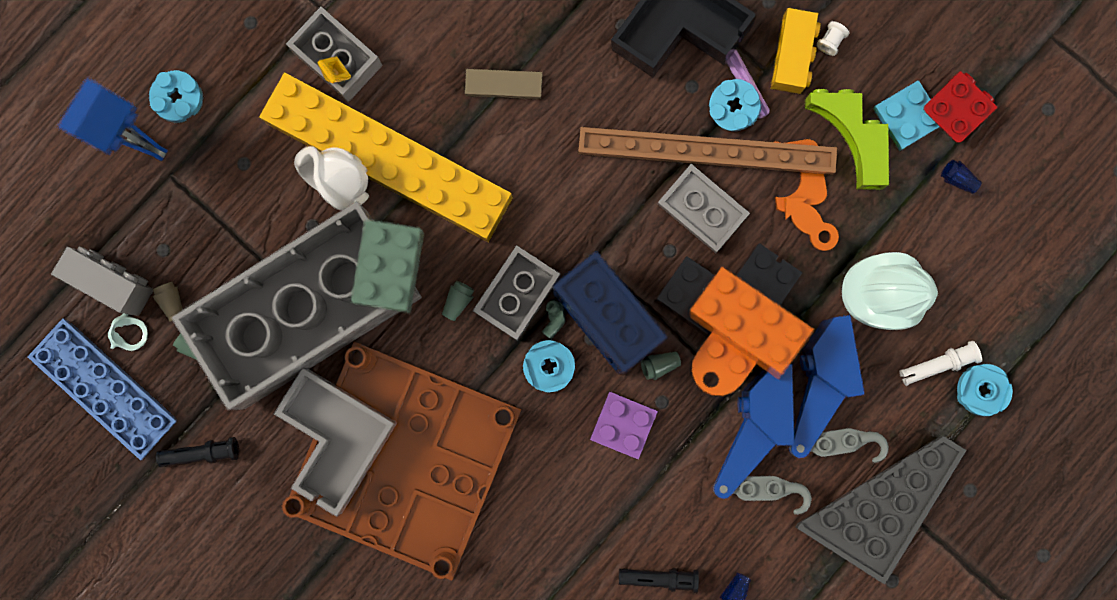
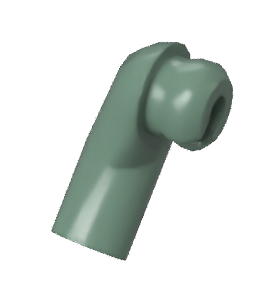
M551 300L546 305L550 322L542 331L551 340L566 322L564 307L556 300Z

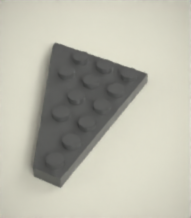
M940 436L798 522L795 528L885 584L966 450L945 436Z

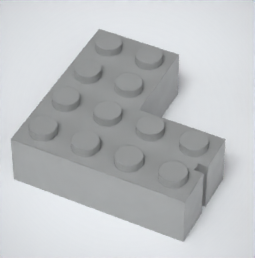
M302 368L274 413L319 441L291 489L311 501L321 495L323 498L317 501V505L335 516L342 514L397 425V422L310 369Z

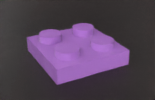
M609 392L590 440L639 460L658 411Z

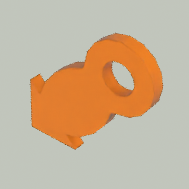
M785 198V220L790 216L796 228L809 235L811 244L816 249L826 251L835 247L839 238L837 229L833 225L823 222L817 210L811 205L804 203L807 198ZM821 231L829 233L830 239L828 242L822 243L819 240Z

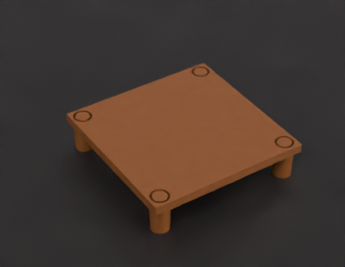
M354 342L345 354L346 362L336 386L397 422V425L342 514L335 516L317 505V501L323 498V496L319 495L317 499L311 501L293 489L289 497L283 502V512L288 517H299L430 571L436 578H447L452 581L522 409ZM314 438L312 440V443L307 452V455L302 464L299 474L301 473L302 469L306 465L307 461L309 460L310 456L312 455V453L314 452L315 448L319 443V441H317Z

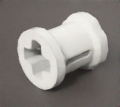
M831 21L827 26L828 31L824 37L818 40L817 47L822 52L835 56L843 38L848 37L849 30L842 24Z

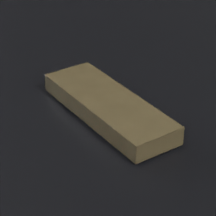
M466 69L465 96L541 99L542 72Z

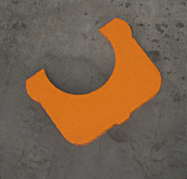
M810 139L786 142L788 144L818 146L815 141ZM800 172L801 180L798 189L790 196L775 197L777 210L785 212V198H807L804 203L811 206L822 203L827 196L825 174Z

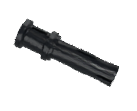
M230 437L229 440L218 442L208 440L204 445L157 451L156 462L162 468L199 461H207L212 464L222 459L231 458V460H237L239 457V444L236 437Z
M619 568V585L668 588L671 592L676 590H692L693 593H698L699 571L698 569H694L693 572L677 571L676 568H672L667 572Z

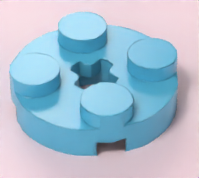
M182 71L161 72L156 76V80L150 88V106L163 119L169 122L181 123L199 112L203 102V93L198 83L189 74ZM175 91H178L182 98L177 99L176 103H172L173 100L170 96Z
M740 79L723 81L713 91L709 102L711 117L720 127L728 131H740L753 125L760 115L762 106L760 96L754 86ZM736 98L740 99L741 110L736 109L735 112H731L729 102L734 101Z
M552 340L541 341L533 345L526 354L523 363V371L527 381L537 390L545 392H555L563 389L572 379L575 370V361L570 350L561 343ZM546 359H550L551 362H556L557 367L553 368L554 373L549 374L547 370H542Z
M980 364L970 366L958 381L957 399L969 412L979 416H991L1007 408L1012 399V385L1009 384L1006 373L995 365ZM987 383V389L991 390L990 394H985L982 397L979 387Z

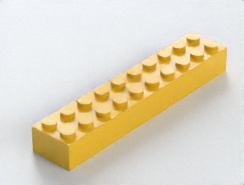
M285 72L259 116L267 125L307 146L316 148L319 152L334 147L344 149L352 155H356L361 160L362 165L366 166L368 179L486 242L490 241L512 200V194L505 189Z

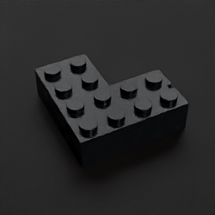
M640 0L611 39L612 51L652 78L682 38L725 65L737 49L738 42L741 43L753 27L756 13L736 0Z
M758 243L749 253L735 276L780 306L802 272L785 260L777 262L776 259L779 256ZM686 256L655 302L708 338L711 332L691 319L690 310L714 279L715 275Z

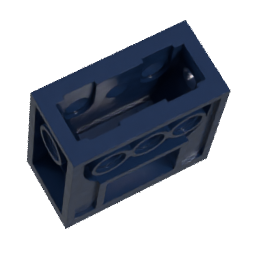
M597 251L553 286L554 297L563 305L564 309L618 375L626 372L667 338Z

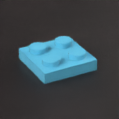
M919 80L873 108L882 124H888V133L899 151L939 128L923 110L924 106L931 99Z

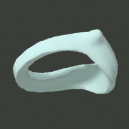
M123 313L111 323L108 332V338L111 343L110 348L120 347L129 351L141 348L148 340L147 326L143 321ZM136 324L142 329L143 337L139 343L130 345L115 332V328Z

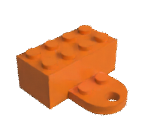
M722 267L690 310L691 319L711 332L692 362V375L695 383L703 392L709 395L726 396L736 391L742 385L756 364L779 380L814 329ZM714 373L718 376L719 382L715 387H707L704 384L703 378L706 374Z

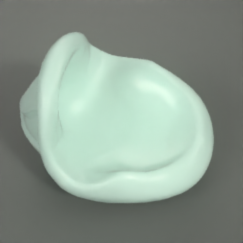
M899 252L877 254L859 261L847 272L842 284V299L847 311L861 323L885 330H902L917 325L924 317L926 311L932 307L938 295L933 278L922 269L919 262L910 255Z

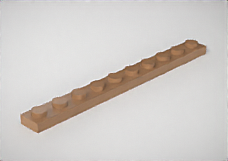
M580 127L578 154L834 175L836 172L837 147Z

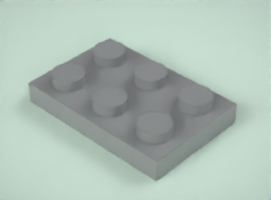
M692 164L689 165L657 203L715 253L718 252L750 214Z

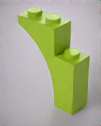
M817 89L810 93L805 99V109L817 113L835 126L851 150L856 168L857 189L882 190L889 185L888 124H880L879 120H867L862 124V93H854V90L851 89L840 90L838 93H829L827 89Z

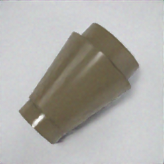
M169 282L152 290L155 294L153 298L170 322L173 321L172 317L183 311L178 287H175L173 282Z

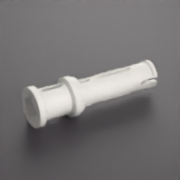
M972 340L964 347L955 350L953 348L948 349L943 356L904 370L902 369L900 370V376L906 377L912 374V376L902 379L905 386H908L911 383L949 369L958 371L961 370L962 366L972 362L978 364L982 362V355L979 347Z

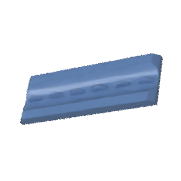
M64 318L28 355V358L140 460L144 459L158 441L177 422L176 418L78 328Z

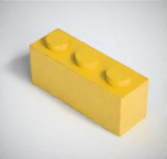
M792 8L786 10L781 25L771 89L801 94L806 87L810 86L812 72L808 70L810 62L814 61L816 55V47H813L814 38L818 37L820 31V23L817 22L818 13Z

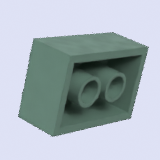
M365 220L351 298L352 303L411 313L424 232L420 228Z

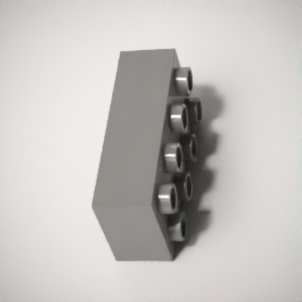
M359 202L350 205L172 317L228 410L247 409L296 378L302 368H312L399 313V311L356 305L351 302L365 220L374 221L369 212ZM416 287L412 304L422 298Z

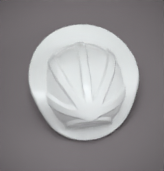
M312 146L305 147L297 153L294 165L299 175L311 187L319 191L321 196L336 209L342 211L355 202H359L362 205L369 198V194L365 192L368 186L367 168L365 165H362L361 160L356 155H352L344 149L334 147L319 152Z

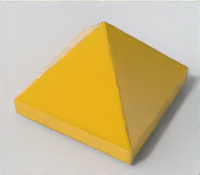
M337 56L317 62L325 80L330 83H337L351 78V75Z

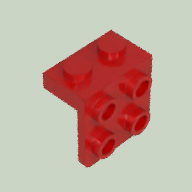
M961 71L956 73L923 108L924 112L957 143L962 142L998 108L993 103L995 101L994 98L986 91H981L975 85L976 81L968 73L963 74Z

